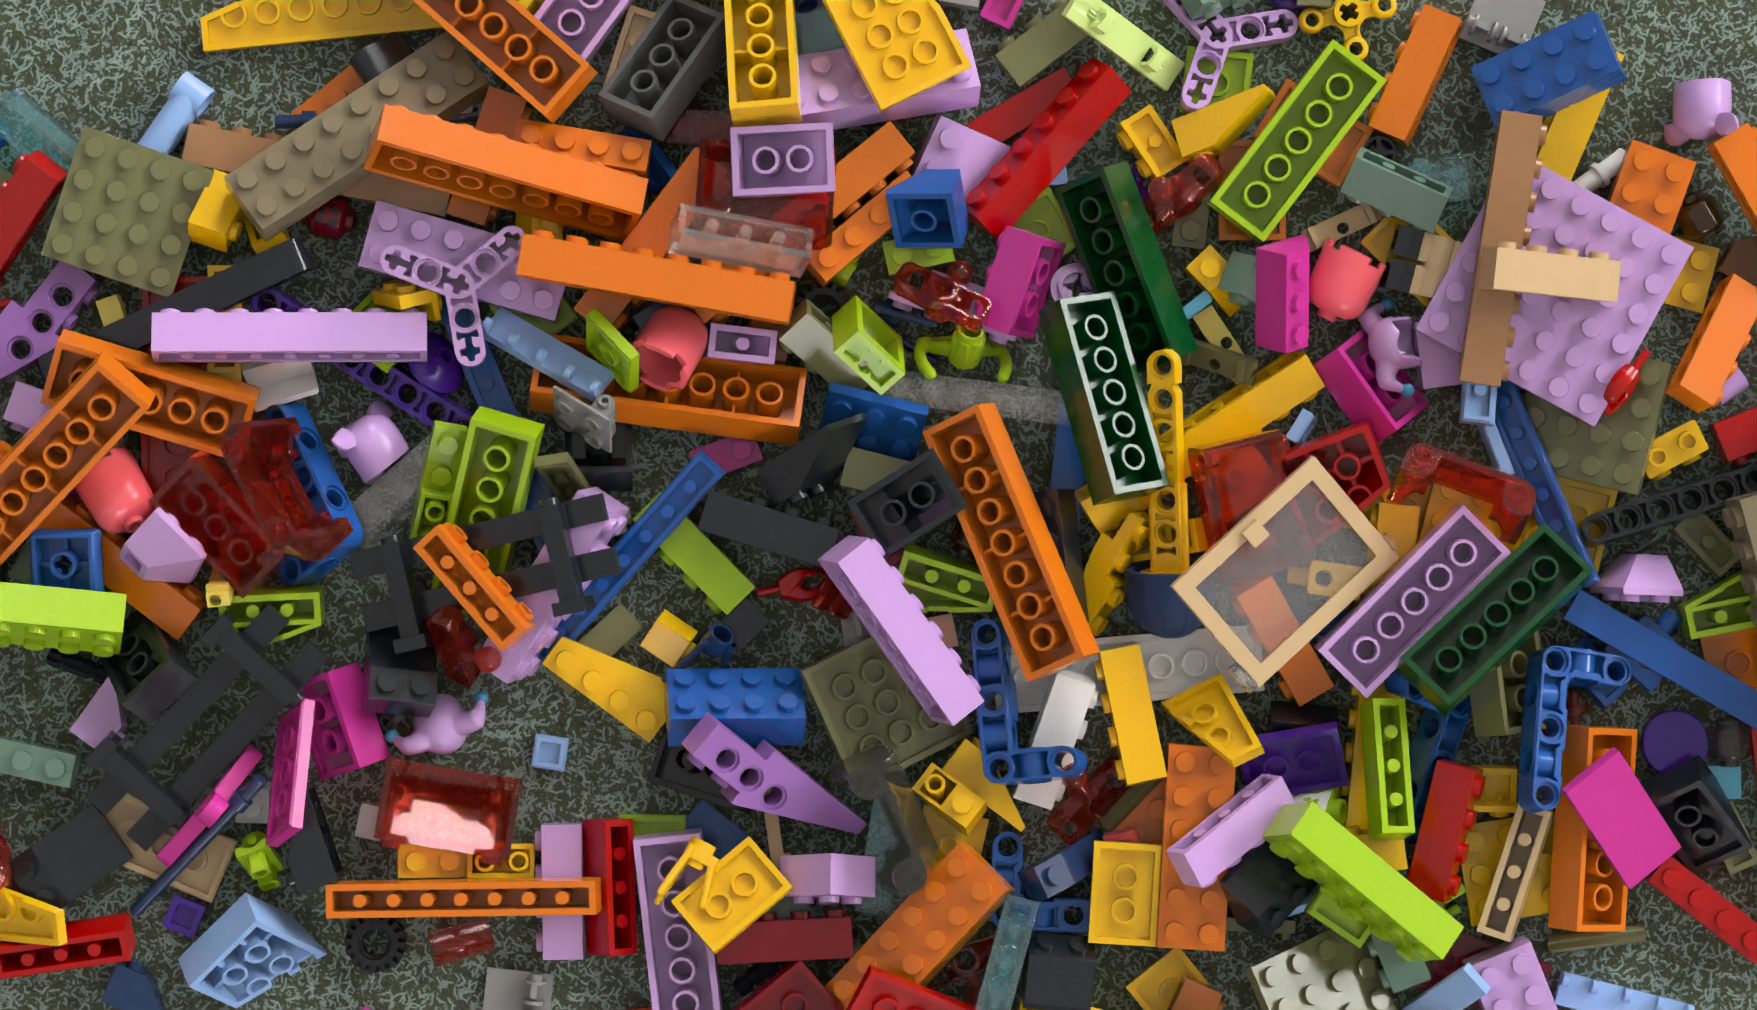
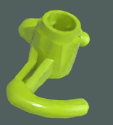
M961 322L950 336H925L916 340L914 360L919 371L927 380H934L937 376L935 369L927 359L926 353L929 352L947 356L949 362L961 370L974 369L979 365L981 357L995 356L1000 362V369L996 379L1002 384L1008 381L1012 373V359L1006 346L986 339L983 327L976 322Z

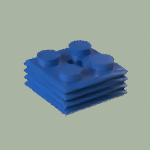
M99 528L37 529L29 535L31 585L104 592L102 539ZM68 557L69 561H72V568H69V570L67 566L61 565V560Z

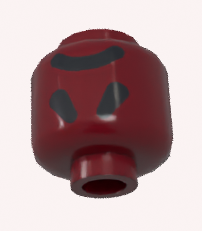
M335 196L305 216L304 224L309 226L310 232L315 236L340 240L345 235L346 230L352 232L356 220V212L350 211L351 205L347 198Z

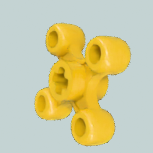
M1335 0L1333 5L1326 10L1316 8L1303 10L1298 17V27L1307 35L1317 34L1328 26L1338 28L1343 35L1342 46L1350 51V45H1357L1360 48V54L1355 56L1363 61L1367 57L1369 46L1360 34L1361 23L1367 18H1377L1379 20L1391 18L1396 12L1397 1ZM1380 1L1386 2L1389 7L1388 11L1380 10L1378 3ZM1349 6L1354 10L1352 15L1355 16V19L1349 18L1345 21L1340 17L1343 13L1339 9L1345 10ZM1306 17H1314L1317 23L1316 26H1309L1306 23Z

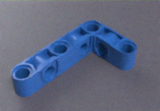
M300 403L271 405L267 408L264 415L266 429L281 456L286 473L300 503L304 506L313 529L303 542L295 545L280 560L279 575L287 585L316 583L338 566L348 556V553L353 552L361 544L363 529L307 408Z
M982 619L976 622L971 631L973 675L981 687L979 694L984 699V702L977 707V719L985 777L992 783L1008 786L1040 784L1053 780L1079 777L1087 767V759L1085 754L1077 748L1062 745L1019 748L1016 722H1019L1016 683L1012 680L1010 655H1013V653L1011 652V643L1002 623L991 619ZM994 627L996 637L993 642L988 644L985 640V633L989 628ZM996 694H1000L1002 705L998 710L994 711L991 706V700ZM1071 753L1074 762L1072 767L1065 771L1062 767V759L1066 754ZM1002 761H1006L1008 773L1005 777L1000 778L997 773V767Z
M1558 645L1536 650L1529 656L1524 694L1518 783V803L1525 812L1538 813L1548 811L1559 804L1563 779L1561 777L1562 751L1565 750L1568 714L1566 709L1567 686L1605 690L1624 685L1629 681L1632 673L1631 666L1624 657L1600 653L1590 649ZM1547 656L1550 658L1552 662L1551 669L1546 664ZM1608 666L1611 668L1613 672L1612 679L1609 677L1607 672ZM1542 723L1545 724L1547 728L1546 736L1541 731ZM1537 789L1540 791L1542 795L1541 804L1538 802L1536 798Z
M1395 669L1384 680L1386 691L1405 698V701L1424 707L1417 733L1409 749L1415 833L1405 838L1404 841L1416 845L1436 762L1441 759L1454 761L1472 707L1469 694L1444 717Z
M1002 830L998 832L992 840L990 865L1015 889L1012 895L1002 904L1013 906L1015 916L1012 920L1004 922L997 918L995 912L991 916L994 924L1006 930L1088 933L1090 897L1052 896L1048 899L1031 903L1028 895L1023 894V885L1017 875V872L1021 871L1024 867L1022 841L1014 831ZM1003 837L1015 839L1017 843L1015 851L1008 855L999 852L998 842ZM1073 905L1082 909V917L1078 922L1069 923L1064 919L1066 908Z

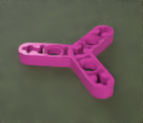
M249 744L205 800L172 835L155 857L169 868L205 827L210 828L229 806L227 802L264 754L252 744Z

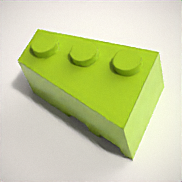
M913 544L903 549L897 570L905 580L902 585L909 594L913 593L923 604L924 609L921 611L922 613L930 611H948V613L992 611L994 603L978 564Z
M1743 569L1677 605L1679 618L1682 621L1681 628L1684 639L1693 640L1757 627L1753 625L1749 615V607L1752 606L1750 595L1744 592L1740 582V574L1743 573Z
M324 585L235 589L231 606L218 607L219 616L227 609L236 617L233 626L242 633L269 603L272 604L290 622L269 644L321 626L326 619Z

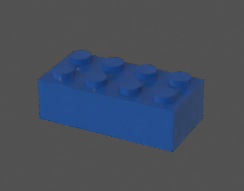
M1595 10L1470 67L1495 128H1497L1498 115L1501 110L1540 115L1545 118L1628 80L1603 20Z
M801 668L666 669L664 703L668 746H683L681 744L707 712L750 746H758L763 739L772 746L803 745L806 711L802 677L798 671Z

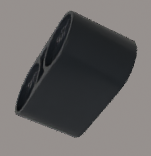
M395 32L358 50L349 59V63L365 85L415 51L401 32Z

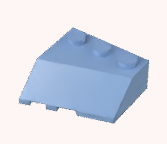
M245 892L178 958L188 987L237 1009L270 989L273 978L286 972L292 976L301 970L298 963L312 955L318 960L325 956L327 952L291 914Z

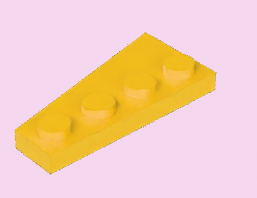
M562 635L541 662L545 667L649 743L666 722L664 703L665 683L662 682V676L640 669L630 663L606 655L601 651Z
M0 886V941L61 946L67 943L64 910Z

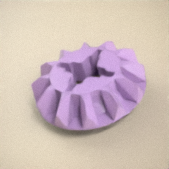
M1082 263L1067 264L1056 271L1050 284L1051 298L1057 301L1063 298L1074 297L1072 296V290L1067 289V287L1072 288L1078 278L1080 279L1081 290L1086 291V293H1080L1079 296L1093 294Z

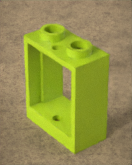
M855 295L831 316L833 352L878 394L882 395L905 375L902 337L859 297ZM865 361L867 365L860 366L859 363Z

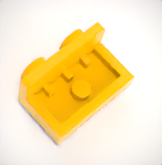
M1151 104L1128 119L1123 120L1115 127L1119 132L1116 134L1120 145L1126 151L1131 150L1138 159L1135 162L1137 170L1144 179L1149 177L1152 183L1187 161L1182 158L1178 144Z
M400 279L382 283L383 288L372 291L373 301L376 305L399 310L415 308L420 310V312H427V320H441L442 300L438 293L409 282L403 283Z
M1689 420L1654 438L1644 479L1658 481L1671 474V468L1681 463L1683 466L1689 465L1701 458L1700 453L1710 449L1695 420Z
M1469 765L1483 769L1481 778H1485L1484 791L1481 798H1476L1474 811L1489 812L1490 816L1501 818L1509 817L1510 813H1515L1518 806L1516 802L1517 767L1512 765Z

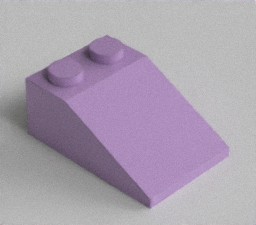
M937 113L910 174L914 176L926 169H960L966 199L969 192L981 183L989 174L990 169L1005 156L1011 147Z
M833 122L730 127L734 197L761 198L836 192Z

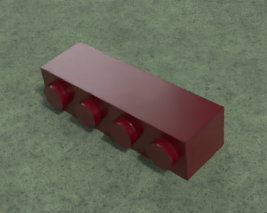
M844 908L825 909L824 915H811V910L790 911L791 917H777V912H766L717 953V965L853 958L852 913L845 914Z

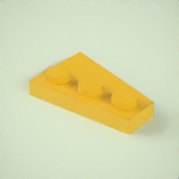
M1221 673L1161 702L1165 712L1234 768L1265 753Z

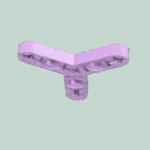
M1162 0L1199 42L1180 94L1181 106L1189 113L1208 106L1227 53L1290 41L1298 28L1296 15L1287 9L1223 18L1220 14L1211 17L1213 21L1209 25L1210 29L1205 26L1203 31H1201L1199 28L1204 26L1208 19L1203 16L1199 20H1191L1187 16L1183 4L1181 6L1177 4L1180 0ZM1279 19H1282L1284 24H1290L1286 33H1282L1281 28H1272L1269 30L1268 36H1265L1266 28L1276 26ZM1244 24H1253L1257 27L1259 36L1254 39H1247L1241 34V27ZM1211 30L1216 34L1220 31L1224 33L1223 43L1219 40L1214 42L1210 40ZM1202 59H1209L1215 64L1216 70L1212 74L1205 75L1198 70L1197 63ZM1197 82L1204 83L1200 93V98L1204 100H1199L1197 104L1192 103V97L1187 94L1194 93Z
M507 226L457 266L400 245H390L383 249L380 254V265L385 273L446 296L455 355L457 360L466 367L480 365L486 356L476 291L517 259L520 254V248L515 250L510 247L503 252L508 259L501 262L498 253L490 248V246L497 243L498 248H501L506 243L504 236L509 233L512 236L517 234L521 236L518 241L521 248L524 231L519 227ZM396 251L401 252L400 258L411 263V256L417 257L418 260L412 267V276H405L404 274L408 271V268L397 265L395 270H391L390 263L386 260L387 255L393 256ZM482 254H491L495 258V268L489 273L480 272L476 267V260ZM424 263H431L437 268V276L431 282H423L418 277V268ZM443 268L450 270L447 277L457 280L460 275L464 276L465 283L469 285L468 290H461L459 294H455L454 287L445 282L444 289L437 288L436 286L442 280ZM463 308L471 310L475 315L474 323L468 328L459 327L455 322L456 313ZM478 330L479 336H471L473 346L475 348L480 347V353L475 355L474 361H469L467 356H461V350L466 349L465 337L458 340L457 333L469 334Z

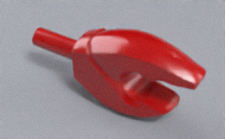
M1643 349L1632 366L1625 364L1611 378L1603 396L1604 400L1608 402L1603 411L1604 415L1610 416L1632 395L1636 384L1642 377L1639 369L1651 354L1647 349Z
M798 567L780 575L777 578V585L755 589L757 597L779 593L781 599L793 602H808L827 594L831 587L822 586L819 588L812 587L809 590L804 589L801 585L802 579L817 575L819 572L808 567Z

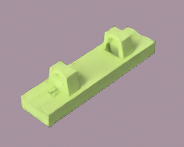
M1070 0L1061 14L1164 91L1169 89L1175 77L1186 64L1101 0ZM1149 48L1153 49L1147 60L1141 62Z

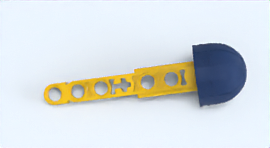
M1172 349L1155 351L1147 359V384H1152L1147 394L1148 410L1159 448L1173 447L1172 451L1167 452V450L1161 452L1163 461H1167V463L1173 466V470L1167 471L1166 469L1170 485L1148 495L1150 562L1139 563L1126 568L1127 602L1133 618L1144 630L1162 638L1187 636L1203 625L1170 587L1180 575L1196 562L1189 561L1188 493L1184 468L1182 391L1178 385L1182 383V364L1179 355ZM1161 355L1169 358L1171 362V370L1168 374L1160 372L1157 367V360ZM1162 389L1169 391L1172 396V404L1168 408L1163 407L1158 401V393ZM1162 423H1167L1173 429V437L1169 442L1163 440L1159 435V427ZM1164 490L1170 491L1175 497V504L1171 509L1166 508L1161 502V494ZM1164 524H1170L1174 527L1176 538L1173 542L1164 539L1162 535ZM1176 548V550L1163 551V549ZM1214 571L1196 587L1212 607L1215 599Z

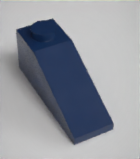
M1100 828L1017 872L1031 903L1048 899L1092 873L1094 840L1103 841V834Z

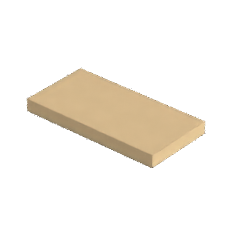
M126 794L105 816L134 856L123 867L156 880L168 867L155 856L177 830L173 826L169 827L147 851L143 850L126 833L145 814L149 807L140 799ZM219 833L169 886L213 903L234 854V849H236L239 841Z

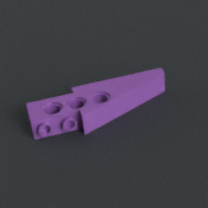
M59 261L24 306L18 301H10L0 314V384L35 365L34 361L39 357L55 350L57 340L63 329L71 330L80 318L76 314L84 304L90 306L100 294V290L97 289L101 284L100 280L87 270ZM69 288L72 292V300L67 306H61L58 302V294L62 289ZM47 314L51 318V327L47 332L41 333L37 328V321L39 317ZM27 341L31 348L30 354L26 358L20 359L16 354V347L20 342Z
M708 712L681 743L690 752L686 758L700 770L707 766L713 771L710 777L722 786L720 792L733 805L860 834L867 825L853 809L763 739L754 749ZM726 750L725 755L722 758L717 759L718 754L721 751ZM750 769L745 777L740 778L742 772ZM773 787L771 793L764 796L765 792Z

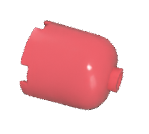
M1327 237L1309 277V301L1319 308L1316 313L1318 316L1333 323L1337 317L1345 320L1355 319L1366 309L1388 266L1379 262L1376 268L1371 265L1374 258L1347 245L1341 244L1340 248L1337 249L1333 247L1336 241Z
M665 306L652 314L631 344L640 353L639 371L642 374L639 379L642 382L664 392H669L672 387H679V389L685 387L705 352L709 340L707 327L696 313L680 306Z
M112 448L108 451L110 455L103 457L74 488L102 530L112 534L133 533L153 513L155 498L132 452L125 448Z

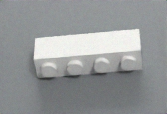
M1065 668L1052 674L1026 748L1061 745L1074 747L1077 739H1083L1088 725V721L1084 720L1087 709L1094 708L1099 694V690L1095 689L1096 685L1093 677ZM1071 753L1066 754L1062 759V767L1065 771L1069 770L1073 765L1074 759ZM1053 780L1040 784L1013 785V798L1052 810L1054 802L1061 801L1066 783L1062 782V780Z

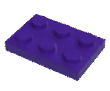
M1337 721L1258 734L1256 736L1265 753L1241 764L1246 786L1262 773L1282 776L1291 795L1349 786V777Z

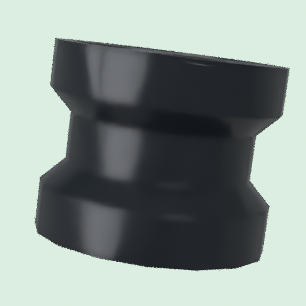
M1372 137L1364 145V148L1394 161L1396 158L1395 145L1386 137Z

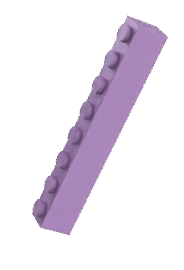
M167 308L160 310V312H152L151 354L153 363L427 362V312H420V310L415 308L403 309L400 312H386V310L380 308H371L366 310V312H352L346 308H337L332 310V312H318L311 308L299 309L297 312H284L277 308L265 309L263 312H249L247 309L242 308L231 309L229 312H215L207 308L196 309L194 312H180L177 309Z

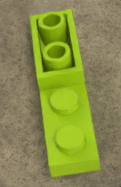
M434 420L429 444L426 445L409 539L427 535L436 525L447 523L468 426Z

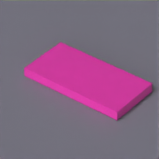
M304 698L293 709H290L278 719L265 842L267 846L278 848L303 828L315 700Z
M1614 747L1561 789L1623 884L1629 889H1632L1682 848L1620 751Z

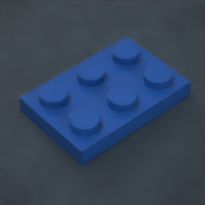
M831 382L819 429L825 425L865 413L867 420L853 447L911 462L917 456L929 406Z

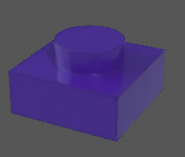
M175 894L162 926L195 938L208 906Z

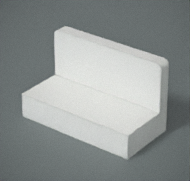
M313 362L242 363V373L247 384L261 387L255 412L265 410L271 405L285 404L319 393L316 369Z

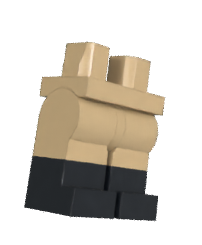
M1396 224L1388 254L1422 263L1417 265L1395 258H1387L1385 265L1388 268L1381 279L1380 287L1432 298L1463 242L1424 232L1406 225Z

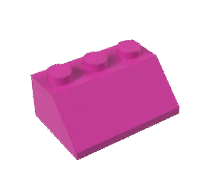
M1006 225L1005 231L999 235L996 248L998 251L994 263L988 267L985 275L987 283L984 292L976 301L974 307L976 315L973 322L1007 335L1034 339L1040 322L1038 311L1045 307L1051 290L1050 284L1058 270L1066 243Z
M1301 234L1256 248L1255 346L1285 354L1308 347L1310 248L1306 235Z
M1361 329L1313 364V367L1325 387L1336 400L1339 408L1346 414L1352 424L1369 419L1377 443L1400 429L1429 404L1404 369L1398 371L1396 380L1402 384L1410 383L1413 385L1415 391L1412 397L1406 398L1401 393L1383 390L1379 387L1376 379L1375 361L1368 349L1369 336L1364 329Z
M358 662L314 676L301 688L306 694L303 699L315 700L310 750L321 781L390 758L387 742L382 734L376 713L362 711L364 675Z

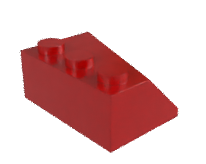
M1369 419L1273 454L1271 459L1280 483H1282L1311 455L1315 456L1360 511L1391 487L1381 450ZM1313 481L1288 502L1307 553L1347 522Z

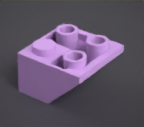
M160 507L154 510L124 543L119 553V557L141 580L191 583L207 556L202 544L196 538L189 537L180 528L178 520L171 513H165Z
M1620 554L1599 576L1600 582L1590 586V593H1603V600L1670 603V596H1683V587L1668 555Z

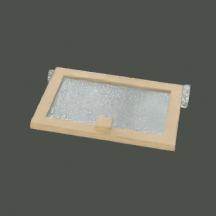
M1311 455L1180 575L1170 587L1234 660V663L1227 671L1244 691L1251 694L1254 690L1261 687L1400 558L1395 552L1399 545L1388 533L1385 532L1383 535H1380L1316 457Z

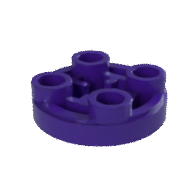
M1666 710L1650 718L1645 724L1640 740L1641 752L1649 767L1658 773L1697 755L1705 761L1709 752L1708 732L1703 723L1691 713L1681 710Z

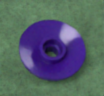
M427 332V362L410 361L408 362L414 377L423 387L439 395L450 394L462 384L464 371L456 358L452 343L440 334Z

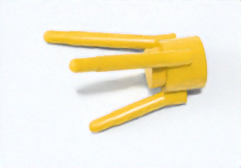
M692 836L684 853L657 889L656 893L658 895L654 900V904L659 905L687 865L699 871L702 870L703 866H706L699 901V908H705L713 872L719 861L718 858L713 856L716 848Z

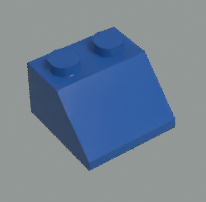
M926 169L886 190L885 195L896 248H962L970 223L960 169Z

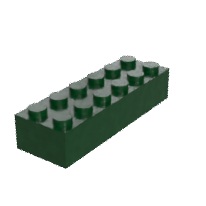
M1124 161L1103 167L1055 188L1056 196L1093 294L1115 291L1138 373L1147 370V359L1155 351L1172 349L1179 357L1198 351L1128 162ZM1161 355L1157 360V366L1170 362L1169 358Z
M1115 291L1059 299L1038 311L1093 505L1148 496L1170 485Z
M1543 523L1400 657L1396 670L1446 717L1589 582L1594 569L1546 523Z

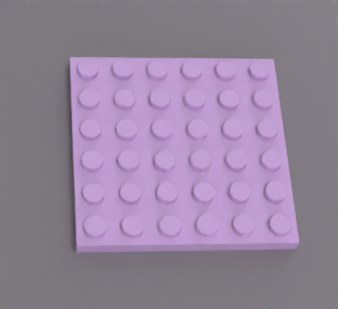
M1541 165L1539 179L1533 178L1531 192L1537 193L1535 209L1533 213L1528 212L1526 226H1531L1529 245L1548 246L1547 253L1557 254L1558 248L1579 250L1578 256L1588 257L1589 252L1609 253V260L1622 261L1617 302H1599L1518 293L1521 294L1518 314L1512 313L1510 327H1515L1514 343L1512 348H1506L1505 361H1510L1507 380L1595 427L1608 404L1603 397L1608 383L1625 364L1629 365L1694 247ZM1484 204L1415 328L1416 331L1461 354ZM1522 246V250H1527V246Z

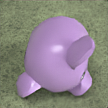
M1703 78L1676 84L1673 92V123L1666 124L1664 127L1666 143L1670 146L1678 147L1689 139L1711 140L1729 135L1739 129V121L1736 115L1731 113L1732 83L1722 78Z
M381 400L373 401L367 409V415L355 420L346 429L340 428L331 439L332 444L337 447L340 457L349 459L364 484L376 481L392 463L409 450L399 429L389 419L394 415L392 408Z

